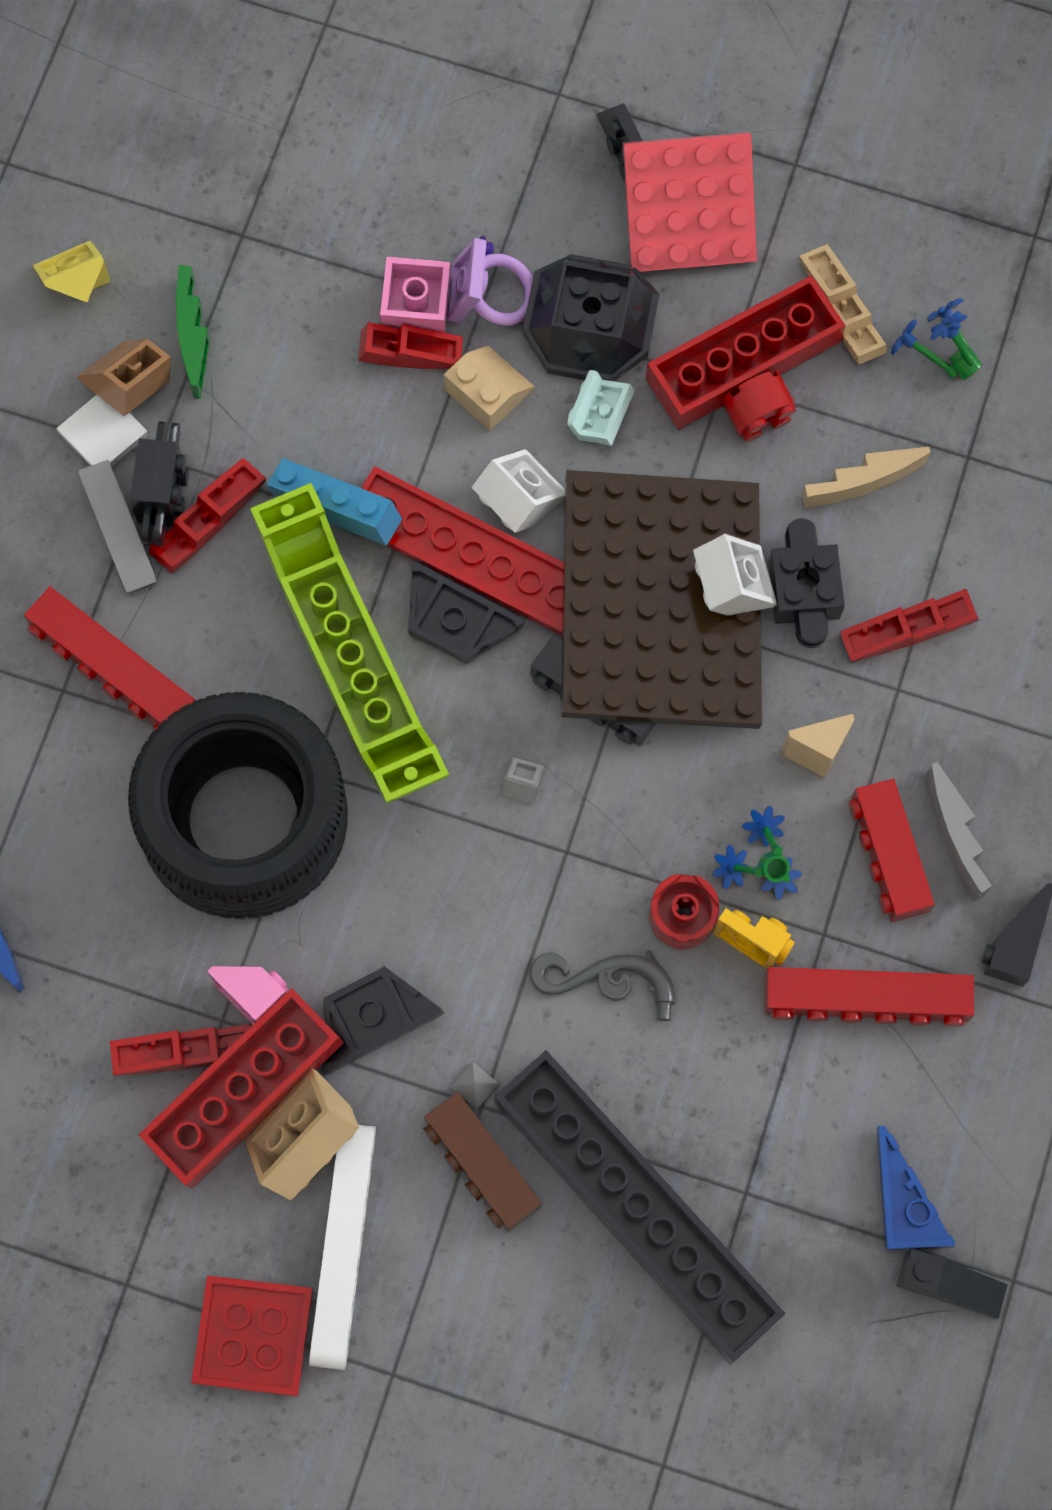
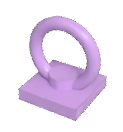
M474 238L452 262L447 321L459 323L474 308L484 319L497 325L512 326L523 322L533 281L531 272L523 263L509 255L496 253L485 256L486 240ZM495 266L504 267L514 272L520 278L525 290V299L517 311L502 313L492 309L485 303L482 297L488 283V272L485 271L486 269Z

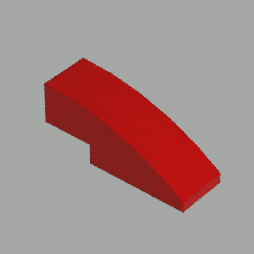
M368 322L361 331L358 361L404 368L450 369L462 356L463 337L407 324L394 328Z

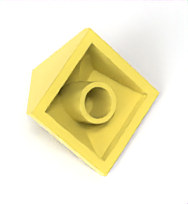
M91 240L33 265L35 272L45 287L84 302H88L92 290L110 283L104 259Z

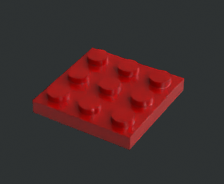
M207 1275L191 1383L298 1397L313 1288Z

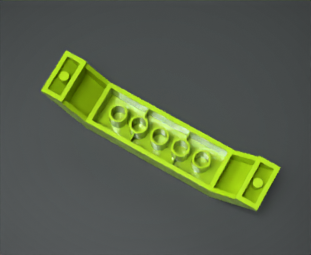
M312 483L250 508L286 602L357 755L386 804L449 777L438 749L423 729L346 567L325 515V510Z

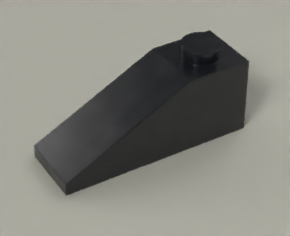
M1051 883L1046 884L992 942V945L986 944L981 963L986 964L983 975L1022 987L1029 981L1052 897Z
M910 1249L905 1253L896 1287L998 1319L1008 1284L949 1260Z

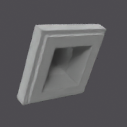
M472 1062L450 1088L455 1093L459 1092L462 1098L477 1111L499 1083Z

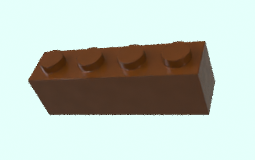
M456 1092L424 1116L427 1126L423 1130L435 1146L441 1143L448 1154L444 1158L453 1171L458 1173L461 1170L467 1177L469 1182L465 1186L474 1199L478 1201L482 1198L488 1205L490 1210L486 1214L497 1229L503 1226L507 1232H510L541 1208V1201L459 1092Z

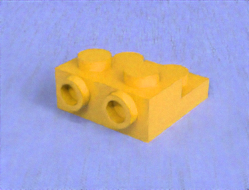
M725 908L717 921L713 934L765 969L773 967L775 963L781 966L795 944V941L790 939L791 934L786 932L788 928L775 918L771 917L768 920L763 916L754 927L750 924L751 919L738 910L731 912Z

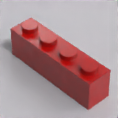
M895 779L856 788L851 797L852 800H849V808L853 819L859 820L862 829L859 832L861 846L864 851H869L872 863H869V871L873 882L879 883L882 892L879 895L882 912L884 915L889 914L891 923L929 913L935 906Z

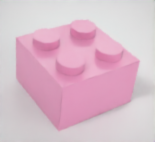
M387 257L380 311L381 325L399 328L402 324L445 333L451 283L450 262Z

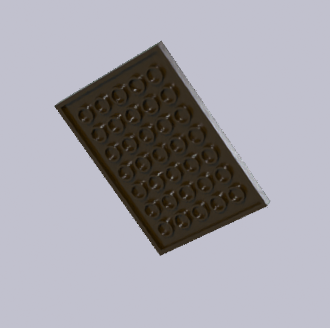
M577 470L566 471L561 717L760 729L762 725L761 610L733 615H725L709 610L703 598L704 589L701 578L695 569L696 560L693 552L694 549L723 534L760 545L759 483Z

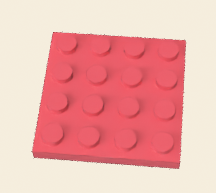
M750 132L623 143L629 253L632 268L635 267L639 272L757 262L752 138Z

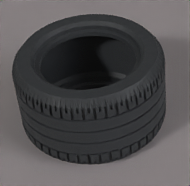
M245 692L220 693V695L213 694L206 696L204 699L200 698L199 700L192 701V704H186L179 711L169 715L167 720L164 719L157 726V730L154 729L148 737V741H145L142 746L141 753L136 758L128 789L129 815L136 839L160 882L182 902L201 912L205 911L207 914L219 915L223 918L245 919V917L251 919L283 911L286 907L297 904L300 899L306 898L311 894V891H314L321 884V881L325 880L330 873L329 870H332L337 862V858L343 848L342 845L345 841L348 823V806L342 773L335 752L324 733L320 731V728L304 713L299 712L295 707L287 705V703L281 700H274L273 697L260 696L258 693L248 692V694ZM235 767H255L272 773L288 787L296 803L297 822L289 834L272 849L246 859H221L203 853L193 838L190 826L192 804L202 786L216 774Z

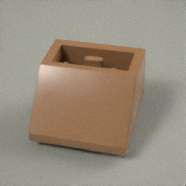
M149 339L123 341L80 373L78 380L118 412L126 416L169 382L171 356Z

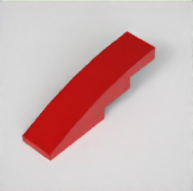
M242 458L197 495V502L173 521V528L165 534L164 545L156 546L153 543L149 547V554L173 574L238 513L266 482V477Z
M966 588L938 600L931 598L904 610L902 607H899L840 631L850 661L855 662L949 633L978 622L979 618Z
M246 1024L221 1029L210 1027L186 1032L175 1030L110 1041L113 1075L123 1076L209 1067L252 1025Z

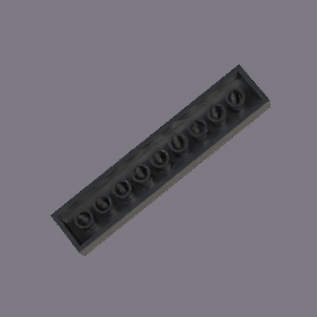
M547 1050L494 1096V1103L730 1365L786 1314Z

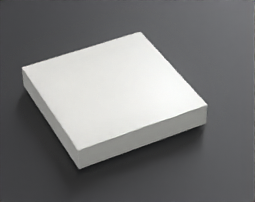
M95 395L56 428L58 434L90 466L109 460L112 467L138 445L139 438L145 439L149 436L148 431L130 413L126 416L122 415L98 395Z

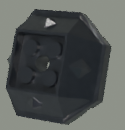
M570 254L534 271L522 334L548 374L585 380L589 370H594L598 372L603 380L616 381L622 374L648 357L660 294L631 265ZM594 308L598 313L588 314L584 310Z

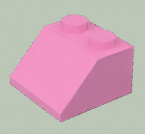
M212 966L207 971L214 986L252 1024L259 1020L289 991L286 987V982L274 970L268 974L262 967Z

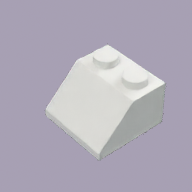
M526 449L491 460L471 487L479 495L480 500L486 506L491 507L501 518L502 523L515 533L532 527L565 499V489Z
M723 534L693 550L696 560L695 569L701 578L704 589L703 598L709 610L725 615H733L772 608L777 605L760 545Z

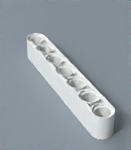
M359 1125V1129L355 1132L354 1136L336 1152L309 1366L337 1370H345L375 1145L376 1127Z

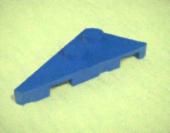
M878 1126L877 1140L886 1250L953 1248L955 1246L953 1237L949 1236L938 1217L939 1213L928 1200L925 1189L912 1167L908 1166L901 1154L895 1138L889 1133L886 1126Z

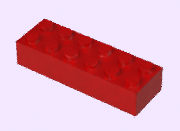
M810 275L647 363L645 380L676 428L680 430L722 407L721 401L724 396L729 392L732 397L737 395L740 391L738 386L747 380L769 371L772 376L775 371H779L781 375L840 343L846 325L813 276Z
M291 988L138 1135L185 1186L193 1189L276 1108L311 1068L316 1070L344 1042Z

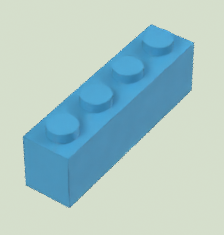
M282 458L267 483L275 498L312 483L325 510L328 523L387 546L402 520L392 500Z

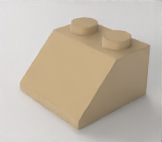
M490 346L466 353L444 374V391L489 431L500 423L535 387Z

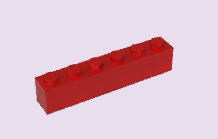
M51 586L46 589L24 614L29 625L27 630L31 635L41 642L44 639L48 640L54 645L52 650L64 661H68L70 658L79 665L77 670L90 681L96 678L104 684L102 689L106 694L116 701L119 698L123 699L129 704L127 709L141 721L146 717L155 724L152 727L153 730H157V726L164 719L167 720L168 716L173 714V712L179 711L181 707L188 703L192 704V701H195L192 696Z
M768 967L765 972L764 1014H773V1019L791 1020L793 1015H807V1020L826 1021L828 1016L841 1017L842 1022L848 1023L861 1022L862 1018H875V1022L879 1024L896 1023V1019H909L912 1025H929L930 1020L944 1021L945 1026L959 1027L964 1026L965 1022H969L974 1016V975Z

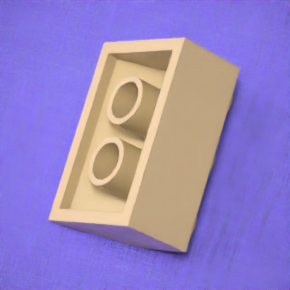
M311 1068L245 1140L260 1185L292 1200L309 1184V1181L318 1171L330 1162L332 1156L354 1136L355 1132L359 1129V1125L351 1106L318 1071Z

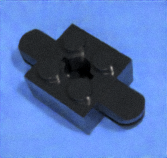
M164 421L158 422L156 440L139 438L129 500L137 523L142 524L141 541L143 545L151 544L155 525V545L163 546L166 526L173 527V521L184 513L185 498L181 497L182 486H188L189 467H185L186 455L181 454L179 447V423H171L168 441L167 422Z
M800 518L789 523L786 529V548L772 549L768 561L770 580L777 605L773 607L775 624L795 622L796 637L800 645L806 648H815L822 645L827 637V620L840 619L845 607L837 544L818 546L817 531L814 523L808 519Z

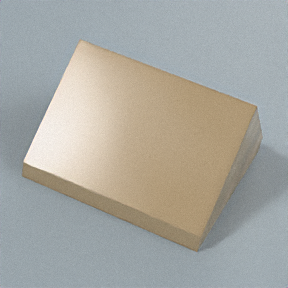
M853 714L789 730L781 749L783 756L825 778L854 723Z

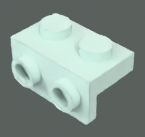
M589 370L585 381L581 384L576 403L569 412L568 427L580 441L612 446L635 390L631 384L603 380L597 371Z

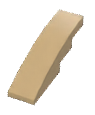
M826 244L799 255V260L807 277L813 276L846 325L842 341L856 363L860 365L886 354L887 345L872 325V315L857 295V285L829 245Z
M921 447L866 453L861 466L835 469L831 482L805 485L802 493L803 509L839 503L869 494L897 482L926 464L930 455V448Z

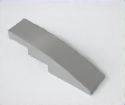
M109 460L79 470L78 474L126 593L157 582Z
M935 762L926 774L934 814L942 839L956 870L976 901L985 895L992 885L975 862L984 852L967 828L975 818V815L939 763Z

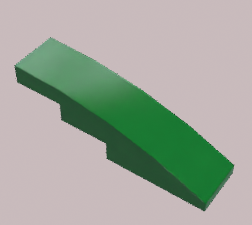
M179 265L176 288L177 330L182 359L193 396L196 399H201L210 337L207 327L200 326L203 311L200 297L192 296L195 282L192 266Z

